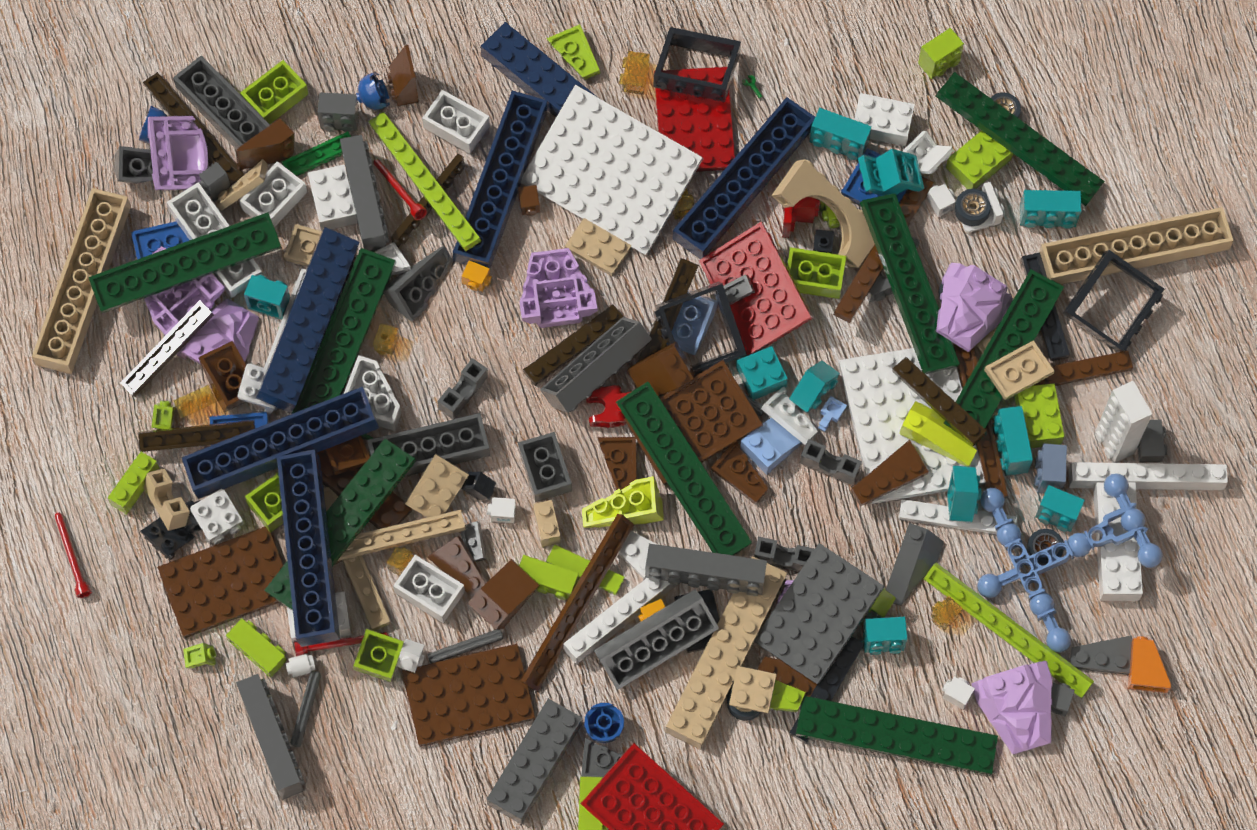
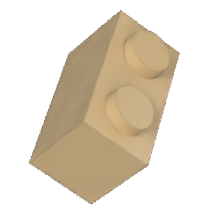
M552 500L533 504L541 546L545 547L561 543Z

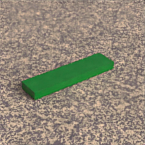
M347 131L281 163L295 176H299L342 156L340 139L351 137V135Z

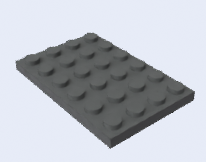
M819 543L757 634L754 642L819 685L885 586Z

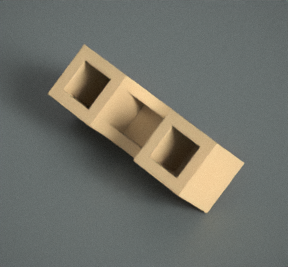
M164 468L147 473L143 488L166 528L170 531L186 526L190 511L182 497L173 498V482Z

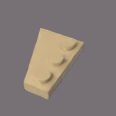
M261 160L229 189L222 191L218 195L217 208L220 211L224 210L263 183L268 164Z

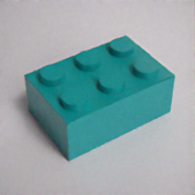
M819 107L811 126L809 142L816 147L829 149L835 154L846 155L851 160H858L867 149L872 126Z
M1024 190L1020 202V226L1027 228L1044 226L1045 228L1063 227L1070 229L1077 226L1081 214V191Z
M1022 406L999 409L997 416H995V423H993V432L998 437L996 445L998 452H1001L1002 458L1000 463L1002 470H1004L1005 476L1028 473L1033 458Z

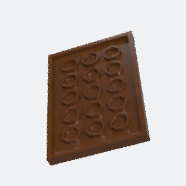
M723 360L695 376L690 382L659 398L701 463L763 426ZM625 418V422L627 423L628 427L630 428L631 432L633 433L634 437L636 438L637 442L639 443L649 462L653 466L663 485L667 484V481L663 477L662 473L660 472V470L654 463L653 459L645 449L644 445L636 435L635 431Z
M266 527L157 567L184 639L280 603L264 591L283 567L271 533Z
M517 643L418 666L415 673L402 670L419 747L535 720L528 686L521 682L524 670Z

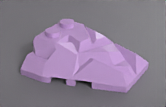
M161 246L154 253L165 250L166 248ZM209 274L144 299L154 324L166 336L199 301L211 309L215 305L214 301L221 296L225 287L213 274Z
M569 248L531 253L526 282H524L523 294L519 302L522 321L530 324L536 323L540 328L580 323L582 322V317L591 316L598 311L595 292L588 285L587 278L581 273L579 265Z
M950 263L942 278L944 286L943 292L940 294L942 303L941 309L938 312L936 332L969 352L1000 324L1013 298L1007 293L1008 288L1005 284L977 266L970 265L966 267L960 263Z
M225 299L211 310L214 316L176 354L184 360L188 357L201 365L198 357L233 341L245 362L250 352L249 347L251 340L254 338L259 316L233 301Z
M1047 661L1016 667L987 676L971 684L975 688L974 695L977 704L1013 755L1051 743V690L1053 679Z

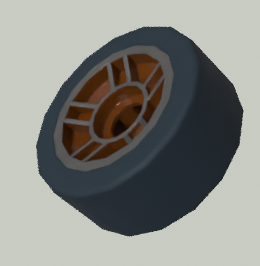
M1039 529L1030 536L1026 551L1031 556L1042 551L1044 545L1048 548L1057 543H1064V541L1054 530ZM1064 549L1057 550L1056 556L1062 557ZM1041 557L1038 560V564L1042 566L1049 562L1046 557Z

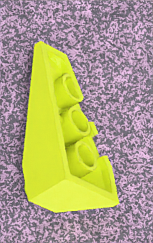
M915 401L902 424L899 434L969 467L977 450L960 434L944 424L945 420L933 409Z
M655 477L634 480L624 489H618L614 491L613 495L605 499L601 498L583 508V527L611 526L617 514L624 515L635 525L664 520L663 502Z

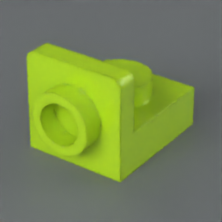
M161 400L160 403L154 405L151 428H172L174 410H176V406L171 405L172 402Z
M201 643L183 649L185 667L188 669L205 664L216 665V651L212 645Z

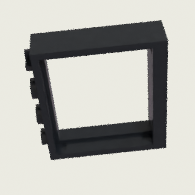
M670 27L654 73L653 87L725 102L740 56L741 41ZM671 45L730 57L722 85L663 73L662 71Z
M1107 250L1103 253L1063 314L1115 351H1126L1132 343L1130 341L1134 334L1137 335L1142 329L1141 323L1143 320H1147L1153 313L1152 307L1154 304H1158L1162 300V292L1165 289L1115 253ZM1109 262L1152 291V294L1118 343L1075 313Z
M720 282L655 305V317L662 325V329H660L661 335L664 340L667 339L668 345H671L675 341L664 309L714 291L733 350L692 365L691 367L695 374L709 369L722 360L726 363L747 355L723 283Z

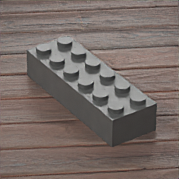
M202 55L173 77L175 87L236 150L269 126L268 122Z
M362 135L340 139L363 248L375 252L385 247L386 243H389L368 143L363 141Z
M623 317L544 385L540 391L553 408L567 413L572 412L582 400L589 398L597 387L604 385L607 378L616 374L623 364L630 362L638 351L645 349L652 338L639 321Z
M480 413L367 440L371 455L382 441L387 439L414 457L416 462L405 476L424 472L435 454L453 465L490 456V449Z
M649 543L645 578H649L653 582L664 580L673 585L684 583L693 588L704 586L714 591L725 589L729 593L745 592L749 596H758V594L762 595L767 561Z
M694 589L598 647L594 652L618 690L718 630L719 627L703 598Z
M259 674L236 682L281 800L304 792L302 785H305L300 769H295L298 764L293 751H288L291 745L285 732L281 733V731H284V727L279 714L274 715L277 713V709L272 696L267 697L271 694L265 678L260 679Z
M548 698L487 797V805L522 825L582 726L583 718Z

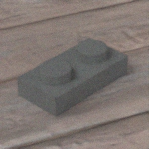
M746 274L724 285L730 305L755 293L750 278Z
M476 521L466 524V530L461 531L464 544L475 562L486 560L480 522Z

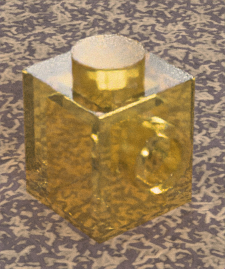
M687 188L672 212L674 220L684 218L692 209V205H694L693 195L688 193Z
M380 323L373 342L374 351L380 355L386 356L388 354L392 356L400 336L399 329Z
M396 547L387 561L388 570L400 576L412 560V552L404 547L402 549Z
M948 595L942 602L938 601L932 607V622L937 627H942L946 630L961 615L963 608Z

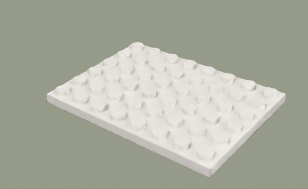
M575 85L526 169L521 183L526 186L537 185L539 194L582 219L585 218L647 256L702 162L703 157Z
M914 348L839 360L838 364L865 476L909 440L900 435L899 432L914 402L917 401L931 408L892 372V368L905 357L922 371ZM957 368L926 374L956 402L962 391ZM910 439L929 471L928 474L872 501V504L948 491L952 467L964 465ZM977 450L969 467H976L977 475H980V485H984L985 480Z

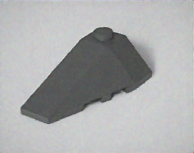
M119 146L114 158V173L117 181L136 184L153 181L151 150Z
M441 246L410 267L411 270L400 274L387 284L384 295L389 304L410 321L416 319L428 306L427 301L431 295L435 294L438 282L444 278L453 263V259L445 246Z
M911 523L907 527L886 591L896 598L893 604L902 606L933 564L938 561L944 544L943 540L928 529Z

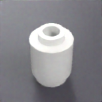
M307 654L288 658L289 662L285 663L288 675L292 674L293 678L310 674L311 671L316 670L312 655L307 656Z

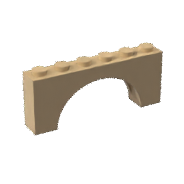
M806 159L796 161L771 196L784 208L795 206L799 200L805 197L816 198L829 206L836 215L842 232L841 247L837 255L846 256L845 265L849 269L858 268L875 245L863 211L857 209L849 198L844 197L839 192V188L832 185L823 173L818 172L810 161Z

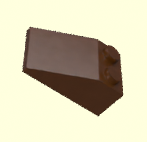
M405 45L389 65L390 73H387L388 83L393 84V89H390L392 100H396L397 106L419 102L409 45Z
M279 118L237 148V169L253 168L261 160H264L269 165L290 158L294 153L295 133Z
M233 341L198 357L214 396L224 413L246 402L238 398L246 363Z
M677 341L627 369L637 388L649 382L658 397L690 382L696 375Z
M511 559L479 589L468 604L495 630L504 629L540 585Z

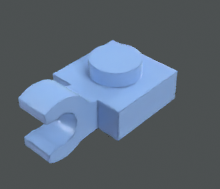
M830 396L821 409L820 414L824 415V417L821 419L818 429L825 432L831 420L837 423L847 405Z

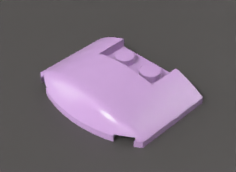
M193 116L148 117V138L150 140L153 168L152 178L156 190H187L201 181L199 173L207 169L208 152L203 132L193 122L195 121Z

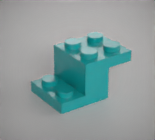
M891 149L877 158L866 155L858 158L866 192L884 196L894 193L898 194L905 189L918 192L924 189L916 155Z

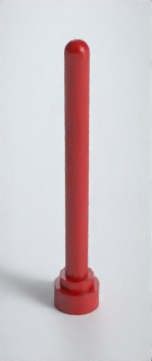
M375 159L373 164L410 207V213L415 220H422L427 215L426 208L422 204L416 203L379 159Z
M57 512L54 517L76 581V588L74 589L76 597L79 599L88 597L92 594L90 585L83 580L63 516L60 512Z
M387 632L380 633L389 636ZM364 635L301 647L295 641L296 656L308 654L309 651L361 644Z

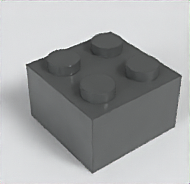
M319 92L317 113L320 128L326 131H358L359 105L357 94Z

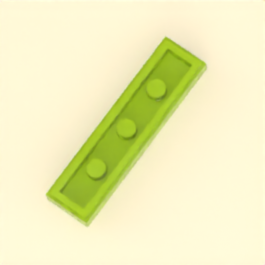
M554 544L546 562L577 572L580 579L590 560ZM608 570L599 588L617 595L625 577Z

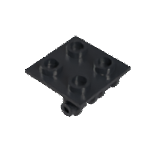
M161 517L140 531L144 535L145 540H148L153 547H157L156 550L161 551L164 557L170 560L175 557V551L195 538L193 534H188L185 527L168 531Z

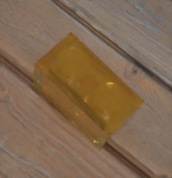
M628 51V55L623 58L622 68H625L624 74H620L619 84L622 85V92L644 95L650 54Z
M210 385L173 400L181 418L218 403Z

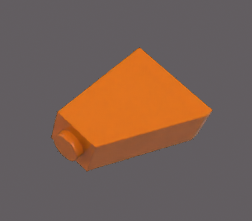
M1143 636L1133 638L1128 689L1168 693L1171 683L1154 640H1148L1147 637Z

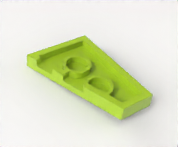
M580 24L546 38L551 46L583 80L601 73Z

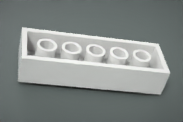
M199 182L167 202L169 212L189 240L229 226ZM254 259L213 274L225 287V291L230 298L247 288L251 275H262V271Z
M1134 381L1112 390L1095 431L1096 439L1099 443L1102 442L1107 458L1111 459L1113 463L1134 455L1152 416L1150 408Z
M1128 482L1129 487L1126 493L1130 502L1136 503L1135 508L1137 509L1136 483ZM1096 483L1093 490L1095 526L1103 522L1104 515L1120 509L1116 498L1107 495L1105 492L1104 483ZM1121 517L1108 523L1113 528L1115 536L1128 532L1121 525ZM1096 533V541L1101 540L1103 535ZM1135 537L1120 545L1110 543L1097 547L1100 601L1140 600L1143 594L1141 563L1137 557L1140 547Z

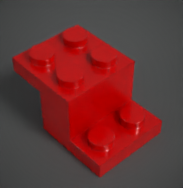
M805 197L799 200L795 206L785 208L782 238L790 237V232H794L795 222L813 223L814 217H818L820 200Z

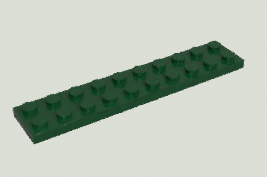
M956 72L951 75L935 95L943 103L1062 190L1081 191V203L1084 206H1087L1105 182Z
M896 194L862 200L860 205L922 372L930 374L958 367L960 364L951 341L936 332L939 308Z
M269 212L88 278L100 311L105 313L273 252L282 247Z
M360 248L317 350L297 404L291 414L342 395L392 275L396 260Z
M1031 269L956 400V403L984 429L1003 398L985 372V367L1031 341H1035L1064 289V286ZM944 421V424H945L946 426H948L949 428H951L952 430H954L955 432H957V431H956L953 427H951L946 421Z
M644 383L616 401L618 407L712 553L734 556L751 545L752 541L650 383Z
M387 439L382 441L326 512L332 567L416 462L414 457ZM287 561L264 591L293 611Z
M804 696L801 702L795 734L800 737L990 776L993 771L998 735Z

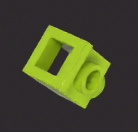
M820 201L819 210L820 212L822 211L823 221H827V225L830 228L839 227L840 224L834 212L824 202Z

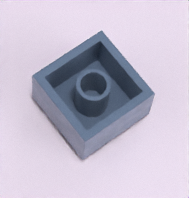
M1043 444L1042 449L1038 450L1037 457L1035 458V468L1038 469L1034 479V486H1038L1037 493L1045 494L1048 485L1063 490L1066 483L1067 445Z

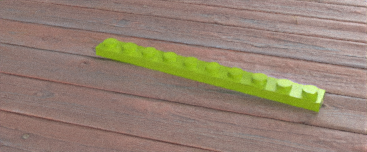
M382 112L368 121L372 129L465 252L480 243V237L388 116Z
M938 563L933 564L924 578L925 581L1034 663L1047 661L1051 675L1059 682L1069 685L1080 698L1086 694L1094 682L1091 678L1051 650L1047 645Z

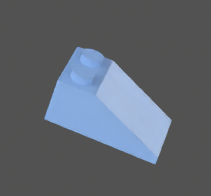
M702 295L683 302L671 331L674 341H677L682 351L696 355L718 306L716 300Z
M773 418L768 419L762 423V427L749 433L741 440L740 449L766 475L802 444L801 441Z

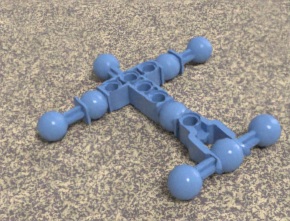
M1111 474L1104 481L1105 492L1107 495L1116 498L1120 509L1104 515L1103 522L1092 527L1089 532L1075 533L1068 540H1064V543H1057L1031 556L1028 555L1025 546L1022 544L1020 528L1014 524L1012 518H1007L1003 510L1005 503L1004 494L997 488H989L981 495V506L986 511L992 512L998 524L994 526L997 531V540L1008 551L1014 569L998 576L994 574L983 575L977 583L978 592L985 598H993L1001 592L1002 586L1020 579L1026 593L1029 595L1030 610L1037 616L1038 621L1043 620L1049 632L1046 637L1047 646L1054 652H1064L1071 645V636L1067 630L1059 628L1054 614H1056L1054 599L1043 589L1038 575L1066 563L1070 558L1074 559V556L1083 557L1091 549L1094 550V547H1101L1110 543L1120 545L1134 537L1140 547L1137 557L1141 565L1149 568L1156 567L1162 561L1163 553L1159 546L1150 543L1146 534L1149 528L1144 527L1146 522L1145 515L1142 511L1135 508L1136 503L1130 502L1126 493L1129 487L1128 480L1121 474ZM1121 517V525L1128 532L1115 536L1113 528L1108 523ZM1094 533H1101L1103 537L1099 541H1094L1092 535ZM1013 549H1022V554L1020 556L1012 555ZM1064 549L1067 553L1064 557L1056 556L1057 550ZM1041 557H1046L1049 560L1044 566L1038 564V560ZM1024 565H1028L1031 568L1027 574L1020 572L1021 567ZM1031 583L1039 585L1038 590L1034 592L1030 591L1028 587Z

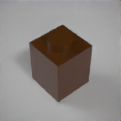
M537 185L518 187L521 214L533 216L540 213Z

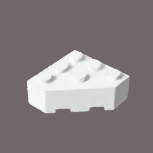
M358 355L344 394L363 386L370 400L378 425L395 431L401 416L400 405L395 399L377 361Z

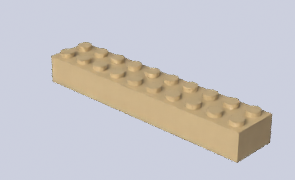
M92 188L32 354L35 365L72 374L97 304L88 277L107 271L110 268L131 208L127 196Z
M1220 207L1041 244L1039 252L1047 278L1058 284H1065L1086 279L1107 250L1112 251L1138 269L1230 250L1234 240L1224 209ZM1109 262L1101 276L1123 271Z
M767 563L762 595L749 596L745 592L733 593L717 624L719 629L713 632L666 725L665 733L701 750L728 696L729 690L734 684L737 666H743L754 644V640L786 580L787 572Z

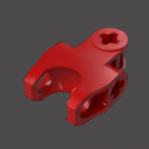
M619 385L605 386L594 390L592 395L586 399V403H600L605 407V410L601 414L589 417L590 427L615 428L624 426L626 424L624 420L626 417L616 401L630 392L622 393L621 386Z

